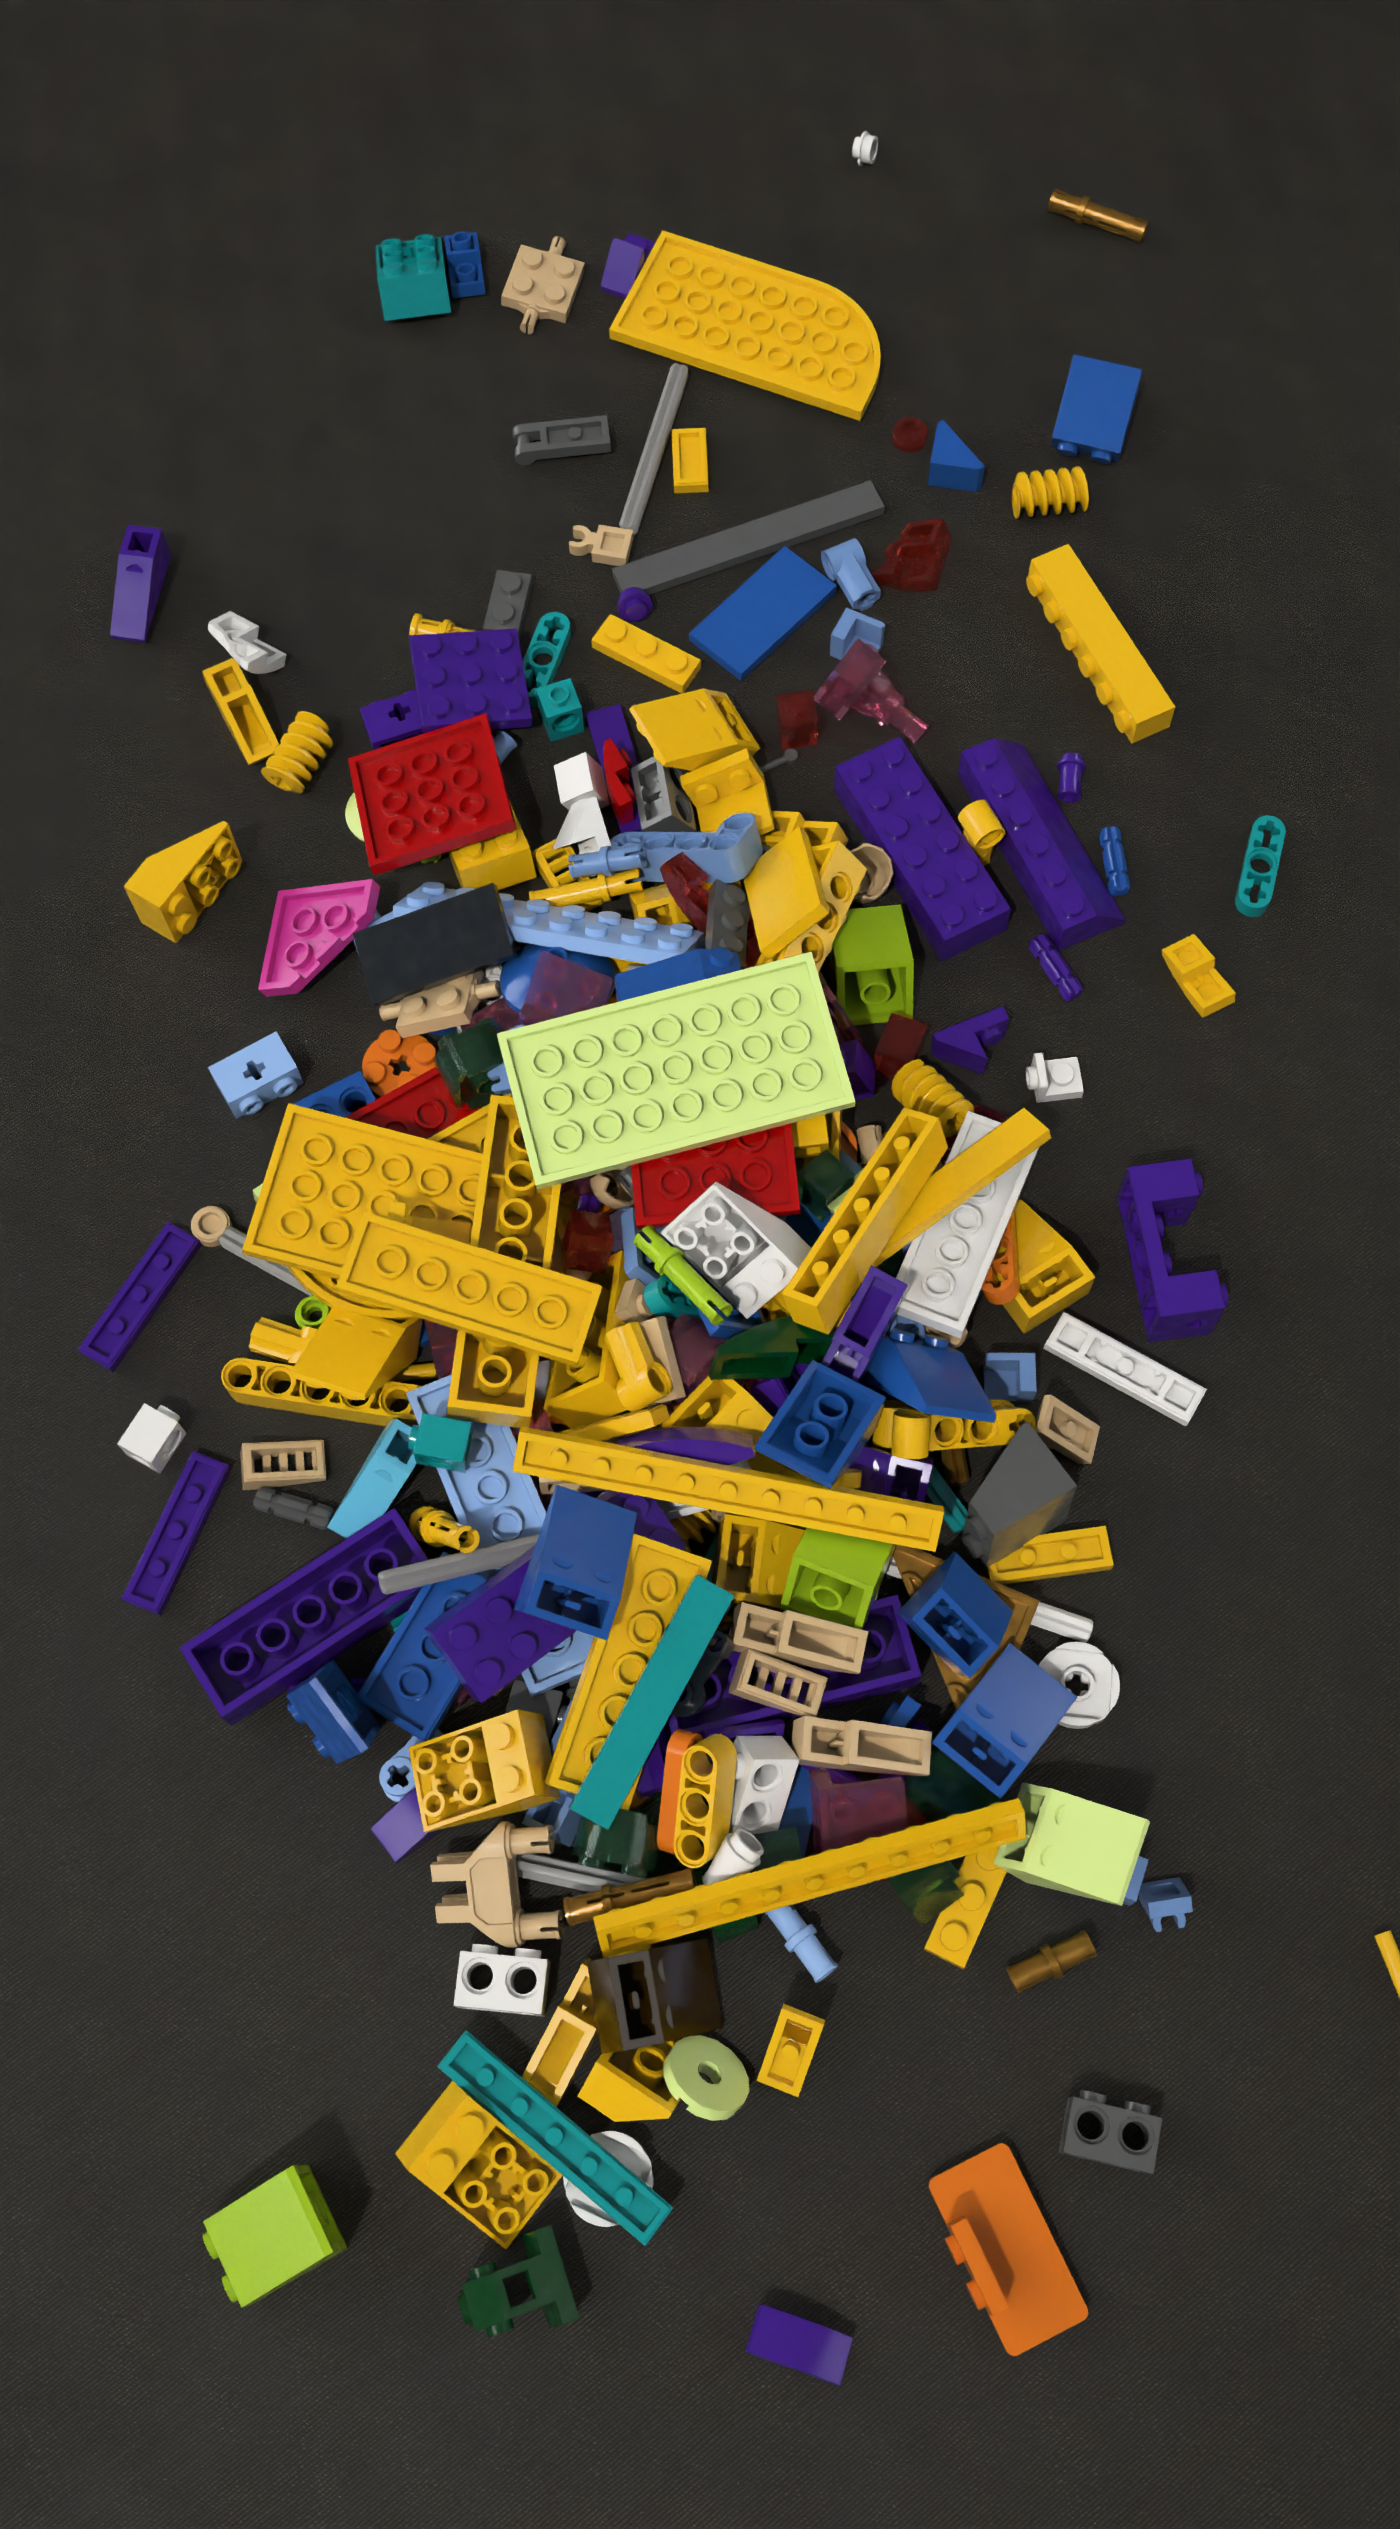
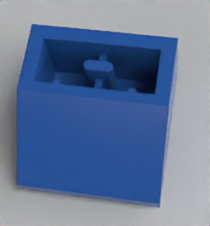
M953 1552L902 1606L897 1614L953 1672L971 1678L999 1648L1013 1611L956 1552Z

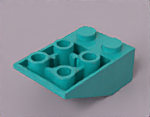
M422 234L416 236L411 241L401 242L400 239L391 238L382 241L380 245H375L377 281L384 321L451 313L441 237L434 238L431 234Z

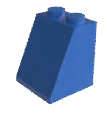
M1074 354L1052 435L1051 447L1057 448L1059 454L1069 457H1076L1077 453L1091 456L1090 459L1100 464H1110L1111 461L1119 462L1139 392L1142 369Z

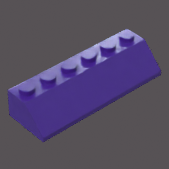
M993 738L961 751L958 777L973 802L986 800L1004 828L1005 835L997 845L1057 950L1060 951L1124 924L1125 918L1024 745Z

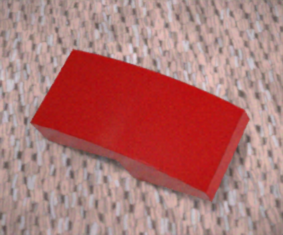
M610 738L604 741L603 751L606 785L611 806L622 826L634 820L633 804L636 803V798L630 787L628 771L632 768V764L626 751L623 748L618 750Z

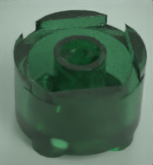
M493 1018L483 1019L474 1027L461 1033H448L438 1041L440 1050L435 1056L434 1064L457 1107L462 1108L461 1103H467L470 1109L482 1108L490 1103L491 1094L503 1096V1094H495L491 1090L492 1085L499 1083L500 1079L492 1081L487 1076L490 1070L504 1063L497 1033L504 1032L505 1030L497 1025Z
M619 1809L610 1828L607 1830L580 1815L572 1854L579 1856L578 1865L603 1870V1868H606L607 1862L621 1864L620 1874L646 1879L649 1870L657 1872L661 1854V1850L657 1846L658 1822L657 1826L650 1825V1817L647 1814Z

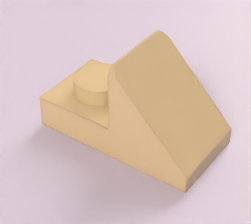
M1044 1395L1035 1419V1432L1049 1449L1057 1450L1078 1464H1091L1100 1426L1054 1396Z

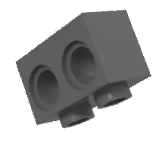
M654 756L631 768L643 832H697L692 803L683 790L680 776L686 774V770L665 767Z
M1080 2090L1079 2098H1067L1058 2153L1144 2174H1154L1162 2118L1150 2115L1151 2106L1125 2101L1124 2108L1107 2105L1106 2095ZM1084 2112L1094 2114L1099 2121V2132L1093 2139L1083 2137L1078 2130V2119ZM1130 2122L1137 2124L1142 2129L1144 2135L1142 2145L1136 2150L1128 2148L1122 2139L1123 2129Z

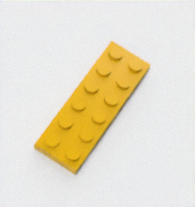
M363 1211L336 1285V1292L574 1367L578 1365L602 1291V1286L365 1211Z
M633 1533L621 1599L607 1640L597 1637L593 1638L544 1783L576 1794L694 1575L697 1574L706 1579L712 1564L711 1560ZM643 1766L622 1803L621 1809L629 1811Z

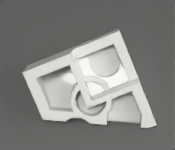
M231 611L209 621V633L243 669L250 673L265 674L284 667L286 654L257 639L258 625Z

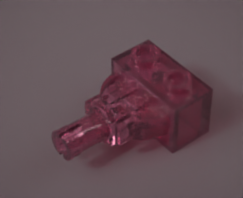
M858 638L813 696V699L839 720L852 707L863 715L874 717L881 726L884 723L886 725L891 723L913 743H916L929 725L904 706L905 701L903 699L905 697L895 691L891 681L880 671L887 661L879 655V652L873 646L865 644Z

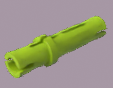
M646 1226L641 1230L651 1239V1243H648L639 1233L636 1234L633 1243L655 1263L654 1269L661 1276L666 1275L699 1308L712 1325L716 1326L723 1323L725 1320L714 1308L718 1307L729 1317L733 1310L732 1305L726 1302L684 1260L685 1254L677 1246L671 1247L656 1231L655 1227Z

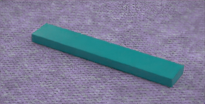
M697 1574L694 1575L571 1801L569 1809L607 1830L610 1828L734 1598L733 1594Z
M465 2030L437 2066L644 2246L647 2245L674 2207L467 2030Z

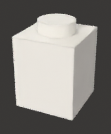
M584 752L554 765L560 802L568 810L572 804L595 796L600 809L610 805L603 767L589 754Z

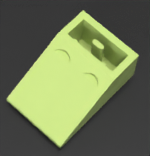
M1022 1783L1017 1798H1019L1025 1811L1026 1839L1000 1846L994 1865L1029 1884L1122 1906L1150 1821L1052 1788Z

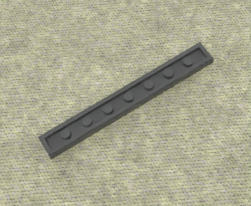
M869 480L612 568V575L620 593L627 588L638 587L651 595L779 551L784 546L788 548L884 515L885 506L872 481Z

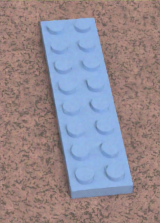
M425 882L393 905V919L474 890L475 888H459L454 890L444 888V884L439 882ZM499 893L513 941L546 947H560L569 951L651 964L704 947L705 932L693 930V927L689 924L676 923L668 926L657 924L655 919L648 917H639L632 920L621 918V915L617 912L603 911L597 914L585 912V908L577 905H568L561 908L549 906L548 901L541 899L525 902L514 900V896L510 894Z
M452 1374L406 1393L419 1426L422 1413L447 1418ZM471 1422L474 1437L466 1472L462 1473L436 1468L458 1522L471 1526V1529L478 1531L480 1542L477 1548L539 1534L546 1511L531 1476L512 1472L517 1443L510 1427ZM506 1566L480 1573L488 1578H492ZM576 1631L522 1672L521 1675L531 1698L579 1678L594 1636Z

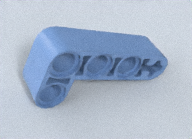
M746 812L737 813L726 818L716 832L631 831L618 834L610 840L612 849L643 844L646 850L647 858H641V860H646L647 866L642 869L639 868L641 877L627 881L667 882L664 877V870L678 863L687 882L714 883L718 879L724 883H733L747 876L763 853L755 816Z

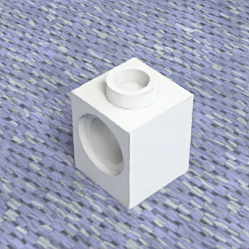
M144 1403L117 1444L127 1456L160 1474L187 1433L178 1423L180 1416L162 1405L156 1410Z

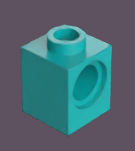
M570 678L536 688L539 714L550 742L584 732L582 706Z
M422 1413L420 1426H412L408 1449L414 1450L413 1455L416 1464L465 1473L474 1437L472 1423Z

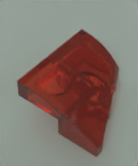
M936 518L910 522L901 532L899 539L890 544L884 551L887 559L877 570L868 569L877 585L908 591L936 590L952 539L944 519Z

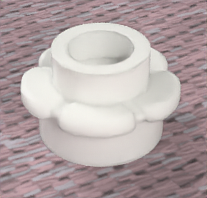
M864 131L861 137L857 136L854 140L852 156L853 158H858L857 163L859 166H862L863 163L873 164L878 151V137Z

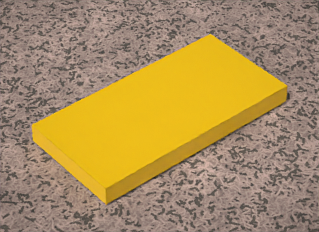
M798 826L764 853L748 875L743 878L759 950L768 960L829 914L808 834Z

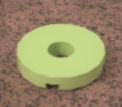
M702 2035L684 2037L674 2044L663 2063L664 2079L669 2092L677 2101L681 2098L689 2106L686 2110L695 2116L711 2121L727 2120L742 2107L749 2094V2077L742 2062L731 2049L715 2039ZM699 2072L706 2074L713 2084L703 2080Z

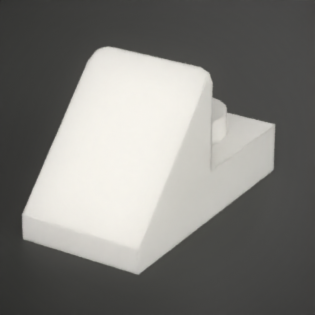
M596 796L571 805L553 846L554 849L577 842L579 854L599 851L604 846H611Z

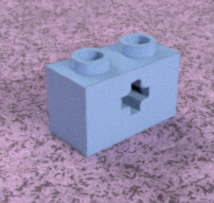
M277 1032L208 1067L217 1087L236 1119L243 1115H252L258 1112L267 1102L277 1097L290 1095L299 1085L304 1083L295 1062Z

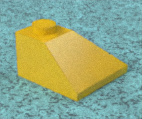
M679 2039L622 2052L602 2053L594 2064L578 2097L614 2122L669 2119L681 2098L677 2101L669 2092L664 2079L663 2063Z

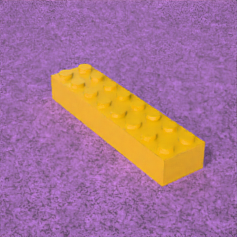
M491 1094L470 1245L550 1270L561 1184L537 1190L513 1097ZM458 1330L447 1405V1418L529 1428L539 1355Z

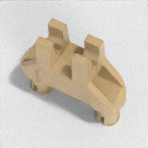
M501 1821L474 1851L439 1854L437 1862H432L430 1865L432 1882L466 1881L467 1893L444 1895L442 1903H437L435 1906L437 1923H471L489 1938L508 1948H520L521 1945L525 1944L526 1940L562 1939L564 1935V1922L559 1923V1920H563L561 1910L525 1913L521 1909L516 1855L552 1854L554 1852L555 1839L549 1836L554 1834L553 1826L515 1828V1825L509 1821Z

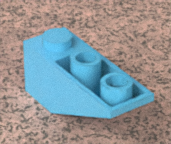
M396 1418L387 1423L327 1528L347 1539L385 1514L416 1465L413 1455L414 1450L408 1449L412 1429L410 1426Z

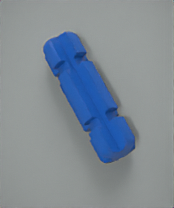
M1116 826L1104 827L1101 829L1099 838L1101 847L1104 848L1102 855L1106 878L1109 879V882H1107L1108 889L1114 897L1124 896L1129 892L1130 881L1129 876L1125 873L1128 870L1124 848L1120 843L1122 841L1121 831Z

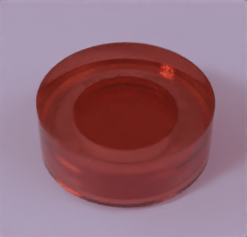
M905 417L897 421L893 428V443L896 448L906 453H914L921 450L927 442L928 429L926 424L916 417Z

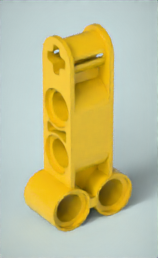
M1005 1399L989 1400L996 1413L995 1423L976 1420V1424L972 1429L974 1420L925 1414L903 1401L885 1400L877 1428L873 1432L872 1444L877 1447L891 1449V1454L898 1458L923 1459L928 1457L929 1451L1008 1445L1021 1425L1029 1422L1035 1430L1036 1422L1032 1412L1026 1408L1015 1407L1014 1404ZM941 1421L940 1427L935 1432L936 1425Z

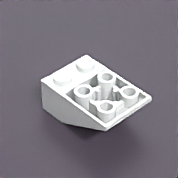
M718 1182L712 1184L660 1232L674 1247L677 1246L685 1254V1258L747 1319L788 1285L811 1250V1247L786 1222Z

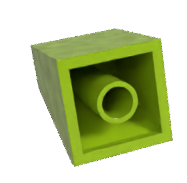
M901 904L848 909L846 913L847 918L839 928L832 943V950L828 955L838 1027L913 1020L914 959Z
M806 1528L792 1558L780 1609L863 1630L896 1544Z
M292 2165L203 2221L207 2230L202 2235L204 2244L214 2260L219 2257L226 2272V2275L222 2277L224 2289L233 2303L239 2301L241 2308L254 2304L348 2249L309 2165Z

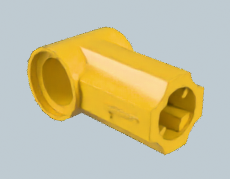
M977 800L962 809L958 815V820L964 828V837L982 865L985 866L990 863L994 846L1004 837L1005 830L986 800Z
M261 1317L255 1323L251 1332L249 1349L251 1352L295 1366L318 1329L302 1327L300 1330Z
M638 1321L616 1327L605 1333L604 1339L620 1376L616 1383L617 1396L627 1410L637 1412L671 1393V1378L667 1370L660 1363L654 1362Z

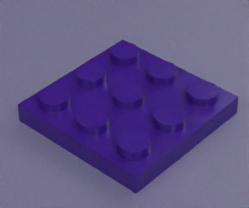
M517 628L409 635V647L422 734L484 713L488 716L492 730L531 727L532 716Z

